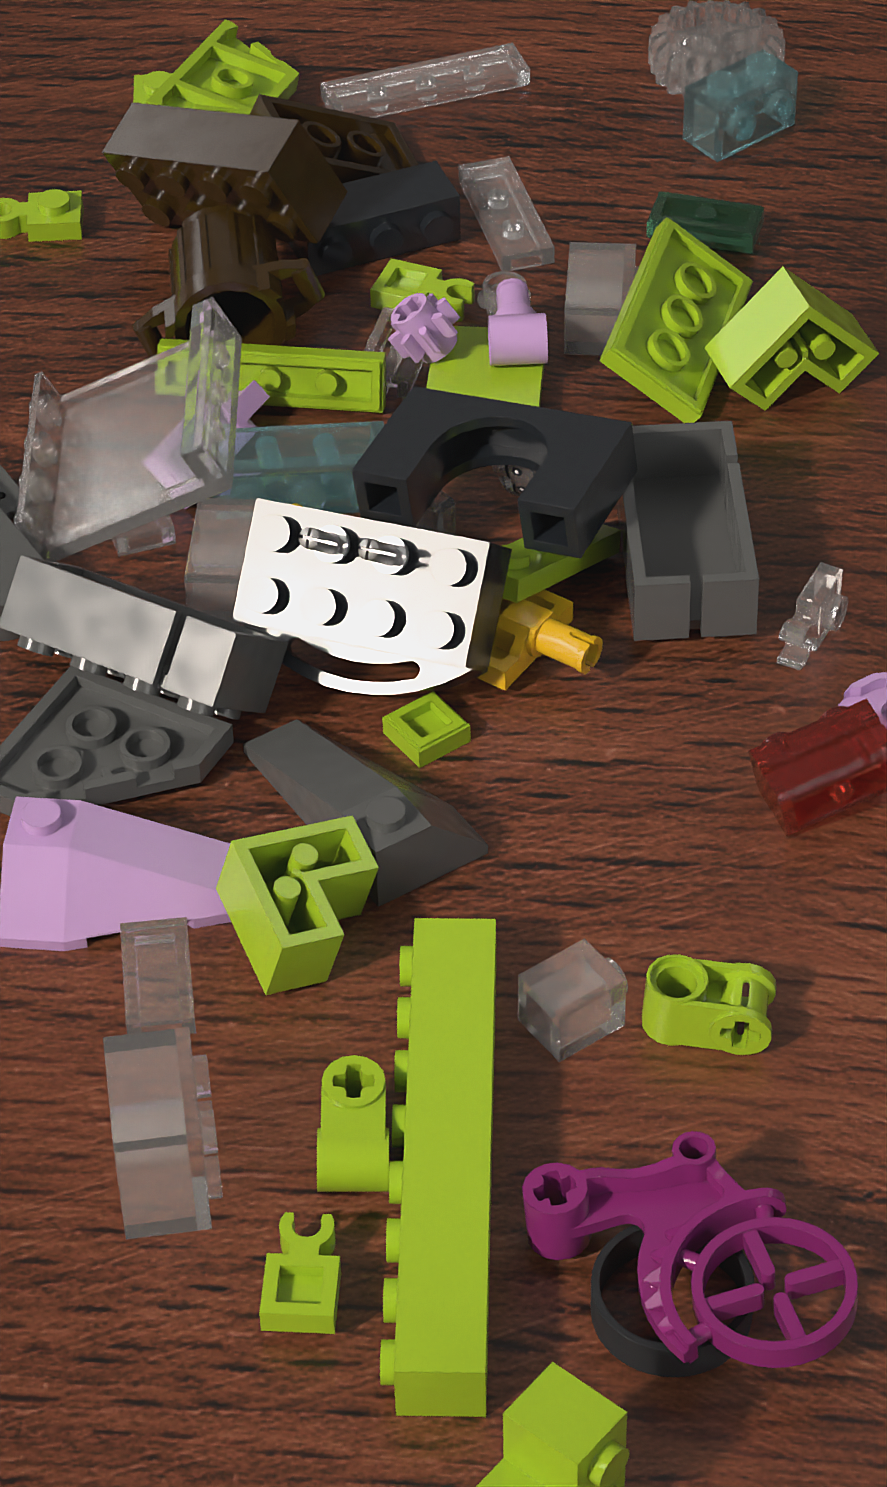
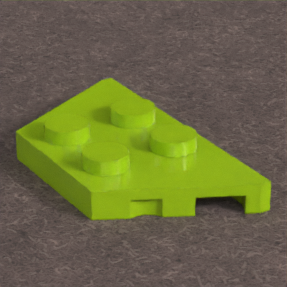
M225 19L150 96L146 104L249 115L259 94L288 100L296 92L300 73L286 62L275 58L271 51L259 42L251 43L249 48L236 38L238 26Z

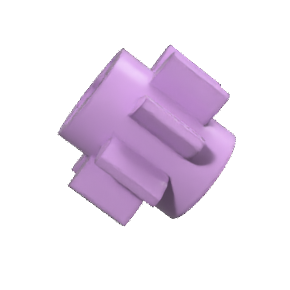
M415 293L402 300L393 310L391 325L396 332L388 340L403 359L410 356L415 363H418L421 359L425 363H433L445 357L454 348L458 332L452 324L460 316L445 297L438 300L433 293L427 297L423 293Z

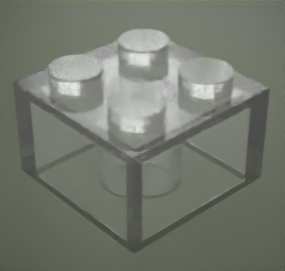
M189 1027L103 1037L113 1150L126 1240L212 1229L209 1200L223 1198L218 1155L204 1157V1155L218 1153L212 1101H198L200 1098L211 1097L207 1054L192 1056Z

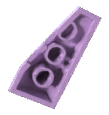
M16 796L3 843L0 889V947L69 951L86 948V938L125 932L127 940L149 937L148 927L184 921L185 924L192 928H200L231 922L216 890L230 843L81 800Z

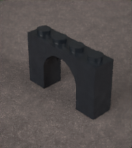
M413 386L351 470L360 518L415 528L443 487L459 475L492 465L521 466L536 471L517 499L524 548L581 559L638 471L632 422Z

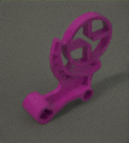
M690 1131L681 1134L673 1142L672 1157L640 1168L615 1169L597 1167L578 1170L569 1164L557 1162L544 1164L533 1169L524 1180L522 1192L528 1243L534 1252L544 1258L553 1260L570 1259L580 1254L589 1245L592 1233L622 1224H632L642 1229L645 1235L641 1243L637 1266L642 1306L657 1336L683 1363L688 1362L690 1364L698 1358V1346L709 1341L722 1353L749 1365L768 1368L797 1366L816 1360L830 1352L845 1338L853 1325L858 1306V1281L854 1263L846 1249L833 1236L817 1226L796 1219L782 1218L786 1213L787 1207L784 1194L779 1190L757 1188L745 1191L716 1160L714 1140L703 1132ZM708 1243L700 1254L696 1253L698 1249ZM778 1243L801 1247L827 1261L788 1273L784 1278L785 1293L779 1292L774 1295V1315L786 1339L784 1341L753 1339L733 1331L721 1322L762 1309L765 1305L764 1290L769 1291L775 1288V1267L764 1244ZM744 1249L760 1284H751L705 1298L706 1284L714 1270L726 1258ZM682 1268L693 1271L691 1279L692 1306L697 1325L689 1330L681 1321L672 1299L674 1285ZM844 1285L845 1296L837 1313L824 1326L806 1335L790 1299L801 1298Z

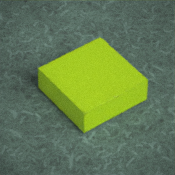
M434 691L382 717L383 733L419 768L471 742L470 725Z

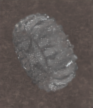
M689 0L687 7L673 6L670 14L659 15L658 24L652 26L648 47L650 73L655 75L656 84L666 86L668 94H682L686 102L698 99L702 100L704 105L712 101L720 102L723 106L726 105L727 101L731 100L745 103L748 95L762 97L764 89L774 88L776 78L781 76L782 68L785 65L783 29L778 27L776 18L766 16L765 9H750L749 2L746 1L735 4L731 3L730 0L723 2L707 0V2L703 3Z

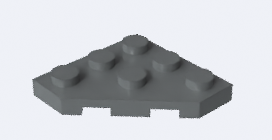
M70 666L0 745V813L11 817L16 796L81 800L101 805L201 783L234 743L233 726L217 718L177 706V703L161 697L130 689L124 686L123 683L105 676L95 675Z

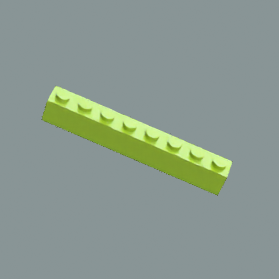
M414 918L413 946H400V986L411 987V997H398L397 1038L409 1039L408 1050H395L394 1065L395 1092H406V1105L393 1104L392 1147H404L403 1161H390L389 1204H401V1218H387L386 1262L399 1263L398 1278H384L383 1322L396 1323L395 1339H381L380 1384L394 1385L396 1416L486 1417L496 1006V919Z

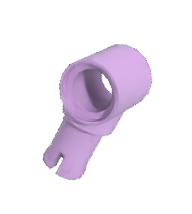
M516 278L505 279L498 284L496 289L497 312L495 315L488 316L490 366L548 363L546 314L536 313L530 306L528 286L524 281Z

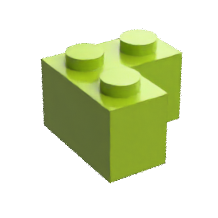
M783 266L704 347L729 388L765 411L804 371L840 394L879 355V352L852 313Z
M353 815L232 840L216 890L265 995L326 982L345 935L338 920L361 915L379 867Z
M552 1362L503 1413V1459L476 1487H625V1466L629 1458V1450L626 1448L627 1411Z

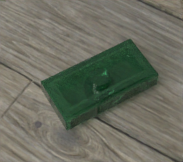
M659 191L647 221L646 238H652L655 228L668 217L709 248L752 254L764 223V207Z

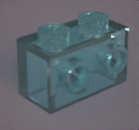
M762 49L685 86L683 140L714 161L719 162L794 125L798 71Z

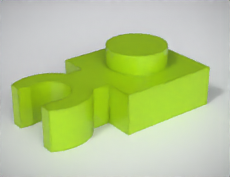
M50 189L44 192L29 193L28 202H18L12 198H0V239L12 238L19 233H28L29 242L82 240L84 213L82 191Z
M393 258L390 259L370 289L371 307L393 312L402 300L415 293H423L426 297L433 293L438 300L445 297L460 316L456 322H461L464 319V303L472 305L475 301L473 282L461 278L444 281L442 280V269Z
M285 1212L279 1223L282 1253H267L259 1311L261 1331L335 1334L341 1263L340 1256H331L336 1244L333 1216L331 1214H323L319 1232L313 1236L304 1237L295 1233L294 1213Z

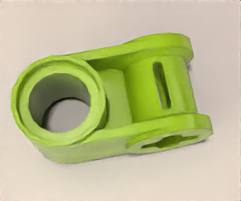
M680 954L660 957L649 966L646 974L642 1010L643 1029L650 1038L668 1046L684 1045L723 1050L736 1055L759 1053L768 1047L772 1039L771 1022L767 1019V1009L776 996V979L770 971L751 963L733 964L694 959ZM744 983H748L750 986L749 997L742 996ZM738 1022H745L742 1035L737 1034Z
M357 1055L341 1057L331 1062L324 1071L321 1093V1128H317V1192H389V1128H386V1080L380 1066L367 1057Z

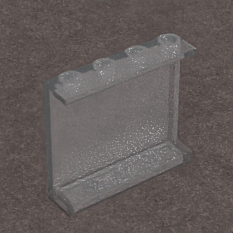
M213 297L192 306L190 340L62 396L42 371L35 374L32 399L29 402L30 415L27 437L24 440L25 453L22 475L19 477L20 491L17 513L14 516V525L44 560L58 561L232 489L242 337Z

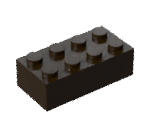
M132 102L102 151V154L116 171V178L125 187L129 188L141 204L143 214L149 220L161 226H168L170 224L183 226L182 223L187 217L203 208L228 205L229 210H234L235 213L244 214L253 218V213L258 215L270 229V233L278 240L283 242H293L295 240L319 243L348 193L301 122L295 119Z

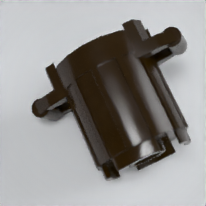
M218 205L203 208L183 221V228L181 227L177 231V236L168 252L171 297L152 307L145 315L134 322L132 328L148 357L153 362H158L157 345L161 338L164 339L157 327L162 324L165 325V339H171L175 335V338L178 340L280 346L284 338L286 342L296 336L295 319L324 298L325 292L308 259L279 260L276 239L258 215L253 213V218L244 214L235 213L234 210H229L228 205ZM292 276L301 295L284 301L281 280Z

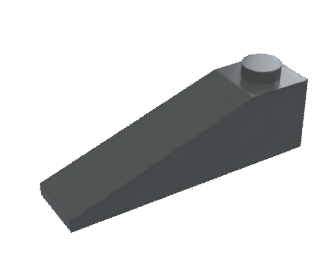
M298 719L243 744L244 754L306 825L353 815L379 867L368 895L378 907L488 854V844L452 805Z

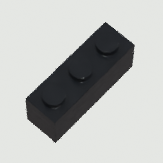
M437 161L342 183L348 193L319 243L295 240L288 243L298 259H308L316 276L461 240L460 195Z

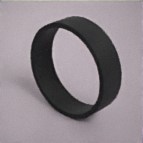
M632 1225L615 1235L599 1253L591 1276V1318L595 1332L605 1348L629 1367L662 1377H687L701 1374L729 1360L731 1357L722 1353L709 1341H706L698 1346V1358L690 1364L688 1362L683 1363L664 1343L653 1342L631 1333L611 1316L604 1305L601 1292L609 1277L619 1267L638 1257L645 1234L641 1228ZM708 1243L698 1249L696 1253L700 1254ZM742 1250L726 1258L719 1265L732 1278L738 1288L754 1284L752 1268ZM753 1312L735 1317L727 1327L741 1335L748 1336Z

